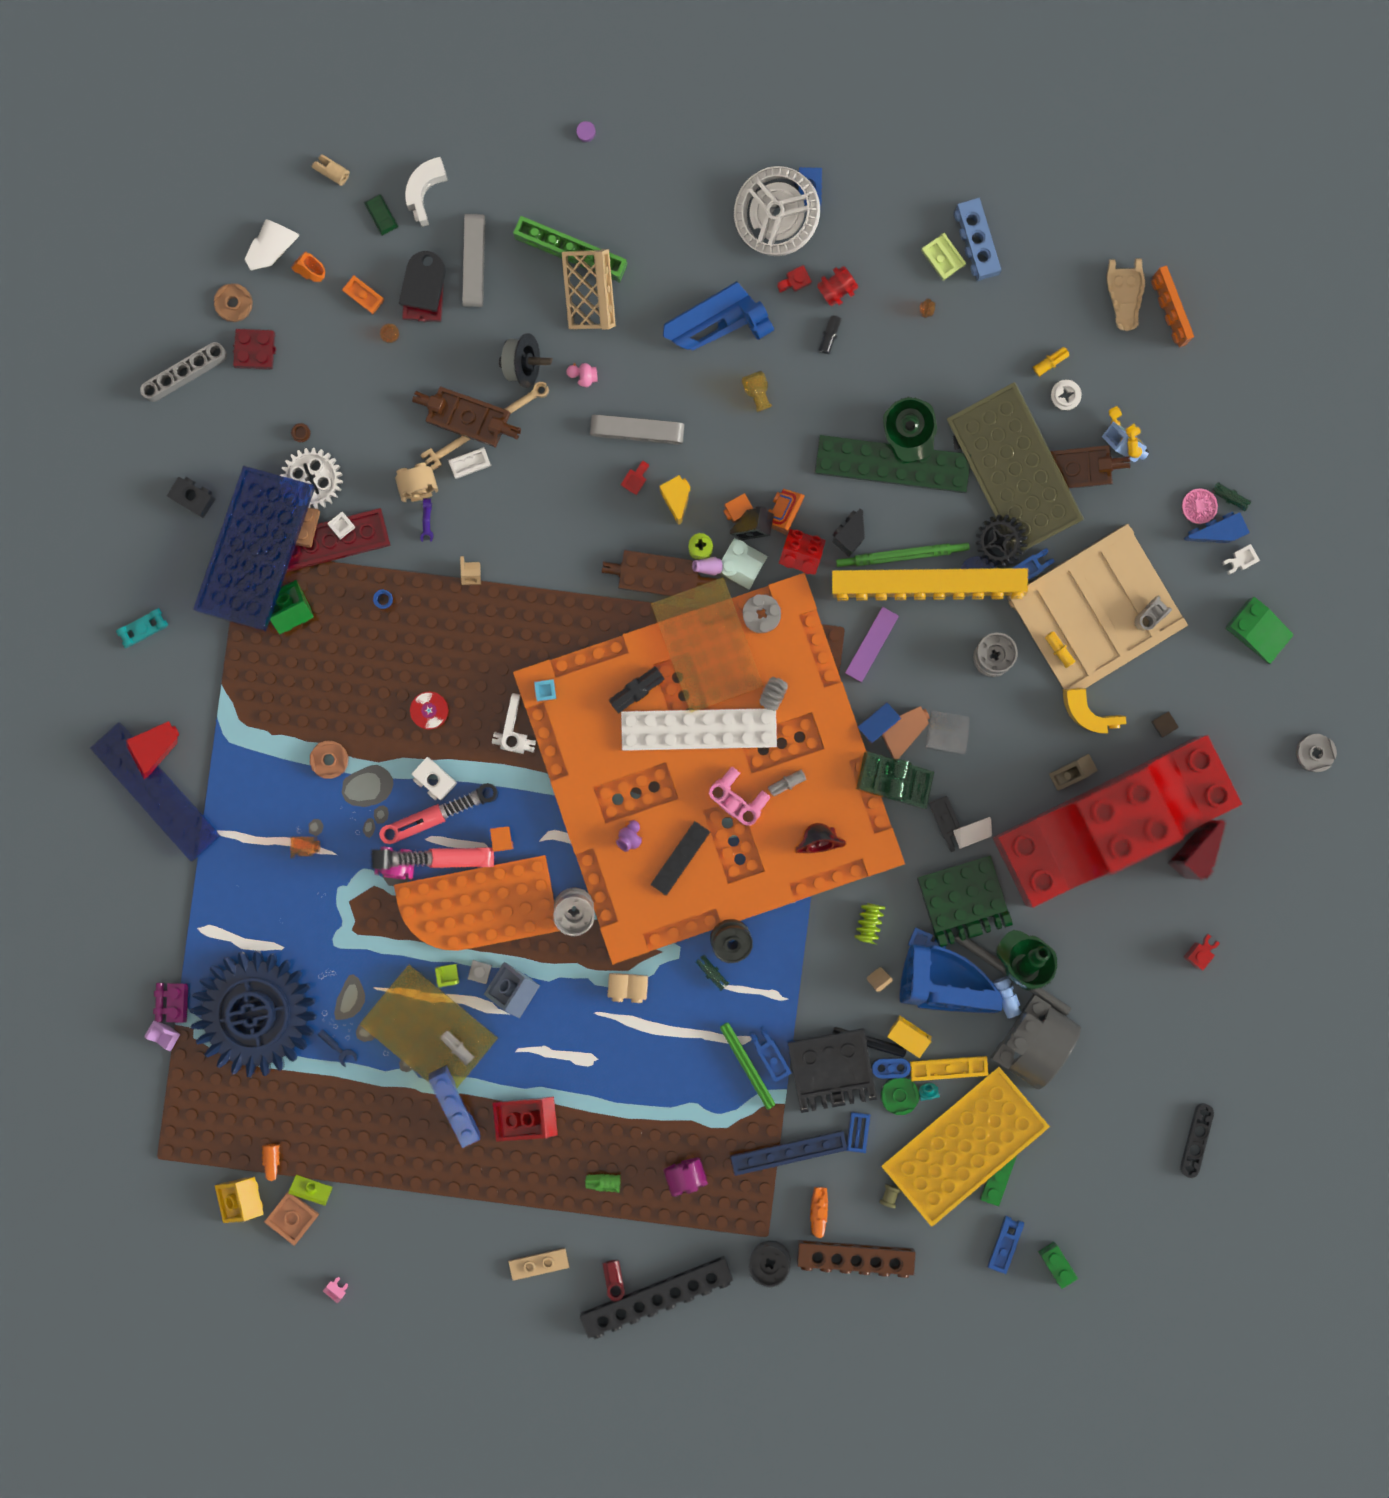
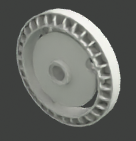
M781 166L768 167L752 175L740 189L734 207L735 224L742 239L751 248L770 256L787 255L803 247L814 234L820 218L819 197L812 183L796 170ZM773 179L792 180L801 187L804 195H801L796 188L787 183L775 182L766 186L764 183ZM752 196L754 198L750 206V220L754 229L761 228L758 239L750 230L747 220L748 204ZM780 207V213L774 216V210ZM805 212H807L806 220L804 222L803 227L793 238L783 243L774 244L775 241L784 240L794 235L801 227L804 221ZM764 238L769 240L768 244L763 242Z

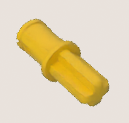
M1062 347L1052 355H1047L1043 361L1032 368L1036 375L1040 377L1051 368H1056L1058 363L1069 357V352L1065 347Z
M1054 631L1045 636L1046 641L1054 650L1053 654L1058 656L1065 668L1076 662L1066 649L1067 645L1061 642Z

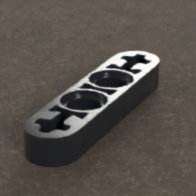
M1205 1103L1199 1104L1194 1111L1180 1165L1182 1174L1188 1178L1196 1177L1200 1171L1214 1117L1213 1108ZM1205 1107L1206 1110L1209 1112V1114L1205 1115L1203 1121L1207 1122L1206 1125L1201 1122H1197V1119L1202 1121L1203 1115L1200 1114V1110H1204ZM1197 1126H1203L1205 1130L1204 1134L1200 1137L1195 1135V1128ZM1192 1145L1199 1146L1200 1151L1197 1155H1191L1190 1147ZM1188 1156L1192 1159H1197V1162L1192 1161V1167H1194V1171H1190L1189 1174L1188 1171L1185 1169V1167L1190 1166L1191 1160L1187 1159Z

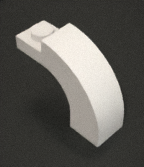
M441 157L428 160L416 168L406 186L405 197L409 211L413 210L416 222L419 221L422 227L429 225L423 205L425 192L432 185L447 181Z

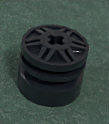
M768 1240L760 1243L755 1247L749 1261L751 1277L763 1287L780 1285L789 1274L791 1265L789 1251L783 1244L777 1241ZM768 1258L770 1260H775L773 1266L771 1264H766Z

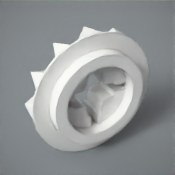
M1071 380L1059 381L1051 391V400L1055 407L1061 410L1075 408L1080 403L1082 396L1080 387ZM1063 390L1066 393L1072 394L1068 397V403L1065 398L1060 397L1063 394Z

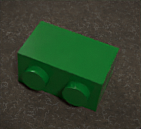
M1055 1242L1038 1251L1061 1289L1078 1279Z

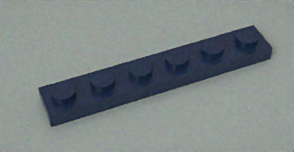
M841 1130L730 1155L733 1173L737 1176L847 1151L844 1131Z

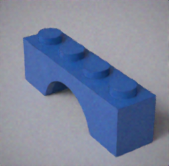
M447 1065L429 1073L428 1081L462 1148L480 1140V1131L472 1115L465 1108Z

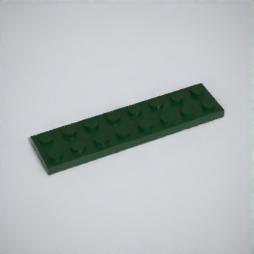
M820 435L815 474L966 493L970 465L964 453L933 450L932 454L927 458L906 462L897 456L891 444Z

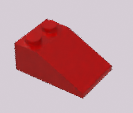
M554 1096L492 1103L496 1142L541 1139L558 1135Z

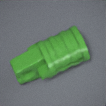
M586 1175L585 1186L587 1189L601 1192L619 1193L621 1175Z

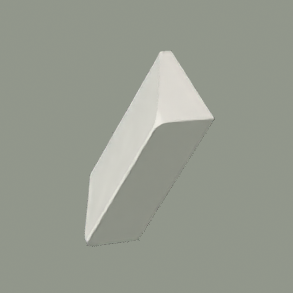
M988 817L953 830L959 848L991 837V818Z

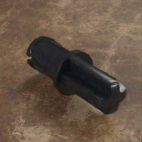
M835 315L830 317L826 331H823L824 337L818 349L820 352L830 354L834 339H837L836 334L841 323L840 317Z

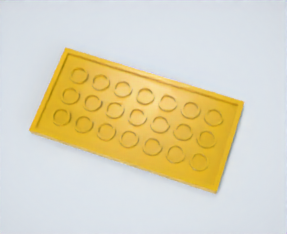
M998 1067L881 1167L932 1227L1050 1126L1003 1070Z

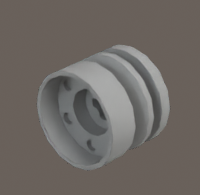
M1004 633L988 634L978 643L974 650V665L985 676H1002L1016 662L1018 655L1017 646L1013 639ZM992 653L993 655L997 654L998 657L996 658V660L994 658H990V655Z
M577 887L561 891L554 902V923L562 933L570 936H578L587 932L594 921V903L590 894ZM573 906H576L575 911H572Z

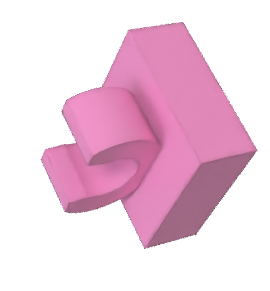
M339 1277L333 1282L330 1281L323 1290L337 1304L346 1294L344 1291L348 1287L347 1283L342 1288L338 1287Z

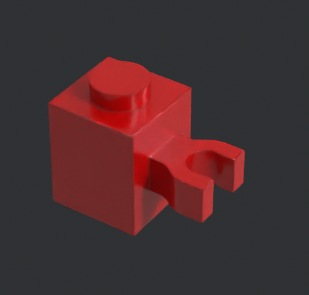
M1209 934L1205 935L1202 944L1195 942L1183 956L1193 966L1202 971L1215 957L1210 951L1220 944L1218 941H1215L1212 945H1209L1208 940L1212 937Z

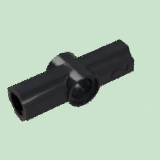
M654 666L641 677H637L629 682L622 691L618 692L608 701L619 714L632 703H636L644 698L651 689L662 683L665 678Z

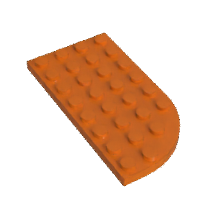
M546 855L494 865V867H482L394 885L399 912L406 926L421 941L435 948L458 951L560 931L554 923L555 901Z

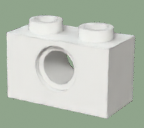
M426 757L412 773L415 777L413 781L420 787L424 785L429 790L427 793L434 800L437 798L443 800L457 784L453 778L429 757ZM433 774L438 777V783L434 786L430 785L428 781L429 777Z

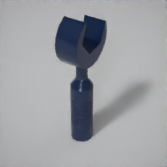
M323 1029L318 1033L321 1039L332 1049L340 1053L339 1061L341 1065L346 1067L344 1062L346 1055H353L355 1061H357L355 1051L352 1049L343 1051L338 1043Z

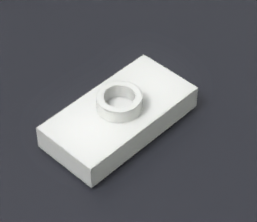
M484 447L448 460L455 479L491 466Z

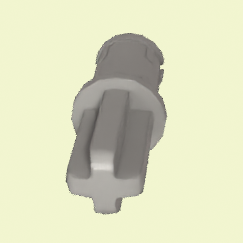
M800 769L787 777L783 776L782 780L769 786L768 789L772 796H776L787 789L791 790L792 787L807 779Z
M447 1030L441 1035V1040L452 1050L451 1053H454L465 1066L474 1058L463 1046V1042L460 1043L450 1031Z

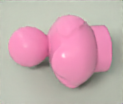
M574 363L566 370L570 378H576L579 375L580 380L578 384L582 387H589L592 385V382H598L597 367H591L587 363L581 364L579 368Z

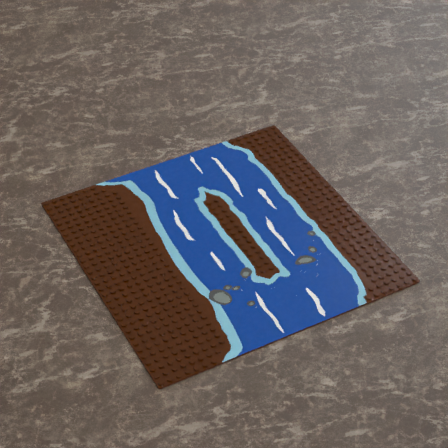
M331 561L243 584L240 583L238 572L236 573L181 983L188 984L187 1022H175L174 1030L180 1036L171 1050L157 1153L159 1159L265 1173V1166H262V1145L279 1144L280 1165H277V1175L293 1177L298 1175L308 1179L767 1237L769 1235L777 1166L735 1176L730 1155L779 1145L781 1141L789 1075L776 1083L774 1082L749 1034L754 1033L760 1045H763L767 1040L761 1034L760 1028L764 1026L790 1069L791 1058L788 1042L793 1041L811 896L741 920L750 931L753 948L750 954L740 962L726 963L716 957L711 945V933L713 931L711 930L612 965L595 911L591 928L578 936H570L557 931L458 951L435 948L421 941L406 926L399 912L394 885L482 867L430 868L425 864L424 866L419 864V866H414L412 880H409L408 876H406L405 880L387 878L381 872L377 876L374 875L375 869H371V850L390 847L396 852H399L400 849L411 850L412 853L414 851L417 853L422 851L423 853L424 851H429V849L493 848L490 829L508 826L510 827L511 841H513L514 849L494 852V865L546 855L554 901L560 892L567 888L577 887L588 893L521 696L513 732L527 735L529 740H536L535 746L529 745L535 748L534 752L524 751V754L502 750L500 749L501 745L492 744V738L498 739L493 737L494 732L501 734L504 732L512 693L520 694L513 672L605 642L681 614L698 610V608L481 581V584L462 585L461 578ZM297 580L314 617L279 635L268 617L262 597ZM384 589L392 594L393 602L390 607L380 609L374 604L373 596L378 590ZM387 595L381 596L380 604H387L389 597ZM822 624L838 673H840L845 629L839 626ZM676 672L672 675V680L675 683H680L683 680V675L680 672ZM682 690L678 694V698L681 701L688 700L690 696L686 690ZM431 691L438 693L444 697L448 704L449 713L447 719L437 729L427 730L420 728L411 718V703L422 692ZM796 732L794 739L796 742L801 743L805 740V735L802 732ZM509 737L507 745L509 747L516 746V737ZM778 738L777 747L784 749L787 746V741L784 738ZM335 741L346 749L349 756L348 766L339 777L333 779L322 778L312 770L310 754L318 743ZM758 748V752L761 755H766L769 752V748ZM328 754L325 756L324 762L326 765L333 764V755ZM426 757L433 760L457 782L443 800L438 798L434 800L427 793L429 790L424 785L420 787L413 781L415 777L412 773ZM435 774L429 777V784L434 786L438 783V777ZM652 781L649 784V790L653 793L660 789V785L656 781ZM485 783L493 784L498 789V797L495 801L477 806L473 805V808L468 807V810L464 809L463 812L454 813L445 822L394 844H386L380 839V830L385 825L399 821L436 804L444 805V803L448 804L449 801L453 802L454 799L458 800L459 797L462 798L464 795L471 794L476 788ZM490 787L484 789V797L487 799L492 797L493 790ZM637 787L633 788L630 792L631 797L634 799L640 798L642 794L641 790ZM615 794L612 798L615 805L622 804L623 796ZM725 817L722 820V826L724 828L732 827L733 820L730 817ZM415 822L408 826H405L401 828L400 831L417 825V823ZM387 830V839L392 840L395 837L394 830ZM735 835L728 838L729 845L732 847L737 846L739 838ZM737 854L734 858L735 863L738 865L744 864L746 860L743 854ZM573 906L572 911H575L576 906ZM261 951L263 961H267L269 955L273 953L277 955V965L280 966L284 961L288 960L291 962L288 972L291 974L298 970L302 972L298 982L300 985L304 983L311 985L305 996L315 998L316 1003L308 1006V1011L316 1013L317 1018L307 1021V1025L314 1029L313 1035L302 1036L307 1043V1048L304 1050L297 1047L294 1048L297 1053V1059L294 1062H291L284 1056V1069L278 1071L272 1062L268 1075L263 1076L260 1066H257L254 1075L247 1077L246 1065H243L236 1074H231L233 1061H229L226 1065L218 1068L217 1062L221 1056L219 1052L213 1056L205 1057L206 1051L212 1044L210 1042L204 1044L196 1043V1040L205 1033V1030L191 1029V1025L202 1020V1016L190 1013V1009L203 1006V1002L194 998L193 993L207 992L208 989L200 983V979H216L210 970L212 966H218L225 971L226 967L223 958L230 957L236 964H239L238 953L245 952L249 960L253 961L254 952ZM473 960L492 965L487 984L468 979ZM504 962L540 985L520 1018L505 1012L484 995ZM457 964L460 983L438 987L435 968ZM609 974L648 975L647 999L643 1000V1003H632L631 999L623 998V1002L612 1001V998L608 997ZM254 997V998H255L254 1000H251V1001H248V1002H245L244 999H243V1000L240 1002L239 1007H238L237 1010H241V1006H243V1005H245V1004H248V1003H251V1002H254V1001H259V1002H261V1005H265V1004H264L260 999H258V998H256V997ZM265 1008L237 1014L239 1020L268 1014V1010ZM265 1018L264 1022L252 1027H245L244 1023H241V1025L247 1030H250L257 1026H260L262 1030L265 1027L268 1018ZM727 1022L730 1024L775 1102L774 1107L766 1109L720 1030L721 1025ZM323 1029L338 1043L343 1051L347 1049L355 1051L357 1061H355L353 1055H346L344 1058L346 1067L341 1065L339 1061L340 1053L332 1049L318 1036V1033ZM447 1030L460 1043L463 1042V1046L474 1056L466 1066L454 1053H451L452 1050L441 1040V1035ZM446 1065L455 1081L465 1108L472 1115L480 1131V1140L463 1148L428 1081L429 1073ZM554 1096L557 1136L496 1142L492 1103ZM700 1158L708 1184L697 1187L698 1190L695 1192L687 1193L682 1191V1194L672 1197L663 1169L673 1164H680L681 1161ZM586 1175H621L620 1192H601L587 1189L585 1186Z

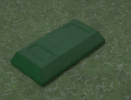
M381 194L364 202L382 236L398 228Z

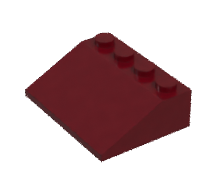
M1210 820L1201 825L1168 864L1185 879L1206 880L1213 873L1212 868L1216 864L1226 822L1224 820Z

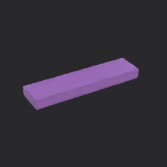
M884 607L881 608L845 674L862 683L899 615Z

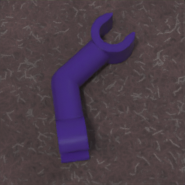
M423 498V532L420 536L422 542L424 535L430 536V542H432L434 536L430 530L431 498Z

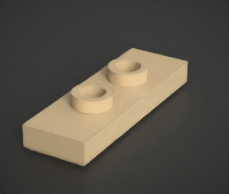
M566 1248L509 1260L513 1281L570 1267Z

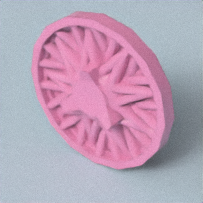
M1194 489L1187 493L1182 501V512L1186 519L1192 523H1207L1217 513V499L1213 493L1206 489Z

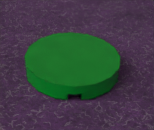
M891 1078L882 1087L881 1101L889 1112L895 1115H906L917 1106L919 1091L916 1084L909 1078Z

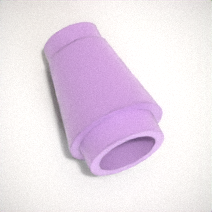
M717 557L694 560L692 569L694 572L715 576L722 571V561Z

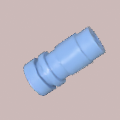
M1008 976L994 980L993 984L1002 996V1009L1006 1017L1013 1018L1020 1015V1002L1017 995L1013 993L1014 988L1013 985H1010L1011 980Z

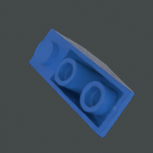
M1230 512L1222 516L1224 519L1217 522L1215 519L1206 523V528L1199 530V527L1189 531V535L1184 540L1230 543L1250 532L1241 513L1239 512L1234 515V512Z

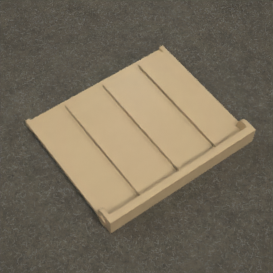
M1129 524L1121 526L1028 583V592L1026 596H1023V599H1011V596L1006 597L1010 607L1019 614L1063 689H1085L1188 626L1134 536V531ZM1159 595L1161 597L1160 600L1172 609L1171 612L1153 629L1145 631L1137 629L1134 623L1135 618L1153 598ZM1147 617L1142 619V624L1145 627L1149 624ZM1052 631L1057 634L1064 645H1067L1066 649L1076 661L1067 668H1065L1058 656L1053 654L1054 650L1045 639V636Z

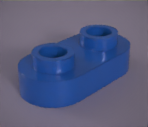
M880 1058L872 1064L873 1074L881 1079L904 1078L911 1070L909 1062L904 1058ZM899 1064L904 1065V1069L902 1071L897 1070V1066ZM884 1065L885 1069L881 1072L878 1071V1066Z

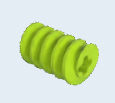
M703 533L692 536L688 545L691 557L695 560L710 558L713 549L710 537ZM698 544H702L703 550H699Z
M867 903L866 905H861L865 912L859 913L864 918V920H858L862 927L856 928L861 934L855 935L854 938L862 942L876 944L873 940L879 939V936L874 933L881 931L876 925L882 924L878 917H884V914L879 910L886 907Z

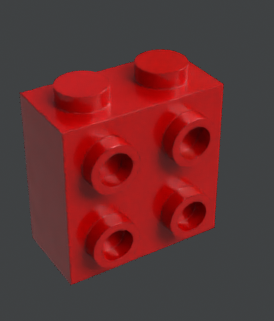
M789 529L779 564L787 568L800 570L806 574L816 575L826 540L821 539L819 536L805 534L800 530Z

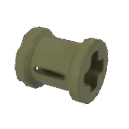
M885 1184L886 1190L879 1203L890 1208H896L895 1202L901 1190L898 1187Z

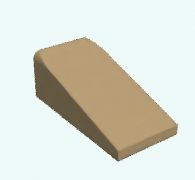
M881 967L867 977V981L877 992H880L893 980Z

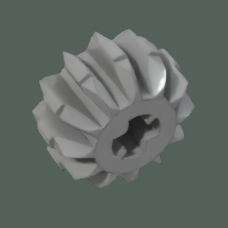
M770 678L761 695L760 705L768 710H777L788 688L787 683L780 678Z

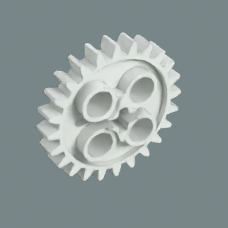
M305 448L304 454L297 450V457L291 454L292 461L285 460L288 467H282L286 473L280 475L281 478L285 479L280 484L286 486L282 491L289 493L286 498L288 500L294 498L292 501L294 505L299 502V506L304 507L306 504L307 508H311L313 505L315 509H318L319 504L325 508L326 501L332 504L331 497H338L334 493L335 490L341 491L337 484L343 483L342 480L338 479L343 474L337 472L341 467L334 465L336 459H330L331 455L329 453L324 455L322 449L317 453L315 448H312L311 453ZM315 462H320V468L317 471H313L312 465ZM304 464H307L310 474L314 477L313 481L319 490V494H316L313 484L308 481L310 477L304 468ZM303 470V476L295 479V472ZM323 479H328V486L320 488V482ZM310 487L311 493L308 496H303V489Z

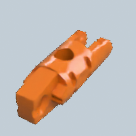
M814 1187L810 1212L811 1233L820 1239L824 1236L827 1223L828 1195L827 1188Z

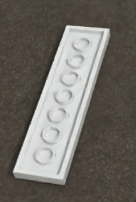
M725 709L621 712L622 751L777 747L776 710Z

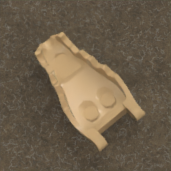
M1142 258L1135 259L1134 268L1115 269V259H1109L1106 278L1108 291L1116 314V325L1120 330H1133L1139 324L1138 311L1145 288Z

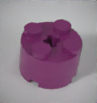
M698 1157L681 1161L680 1164H673L663 1169L672 1197L682 1194V1191L687 1193L695 1192L698 1190L697 1187L708 1184L702 1163Z

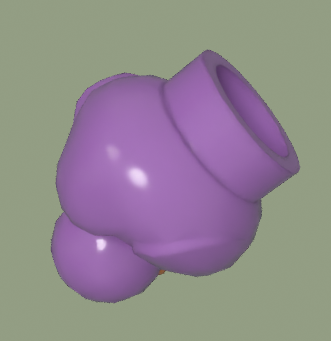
M635 820L625 822L626 827L619 831V838L616 843L625 852L629 849L638 848L642 842V838L636 834L640 829V825Z

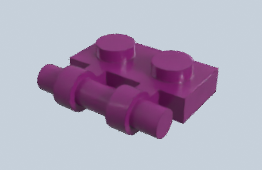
M156 983V991H154L156 1001L155 1008H153L155 1021L163 1022V1014H166V1022L186 1023L188 984L167 983V991H164V983ZM163 997H167L166 1008H163Z

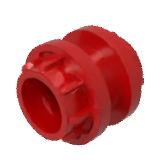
M845 266L839 269L835 267L832 269L835 275L829 279L824 275L821 277L822 281L817 284L819 291L830 306H834L837 303L841 305L843 303L840 299L847 293L852 297L855 295L854 291L858 289V284Z

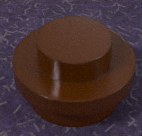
M298 423L293 426L291 435L295 441L303 443L310 438L311 431L306 424Z

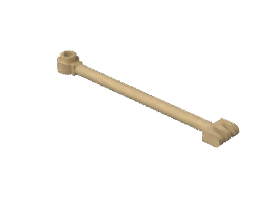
M537 382L530 393L506 407L505 410H508L511 414L537 397H546L549 393V387L545 382ZM541 387L545 388V392L542 394L538 392V389ZM461 436L436 453L430 448L420 456L422 459L430 456L425 463L429 465L434 462L435 464L430 466L434 471L442 465L439 459L469 441L470 438Z

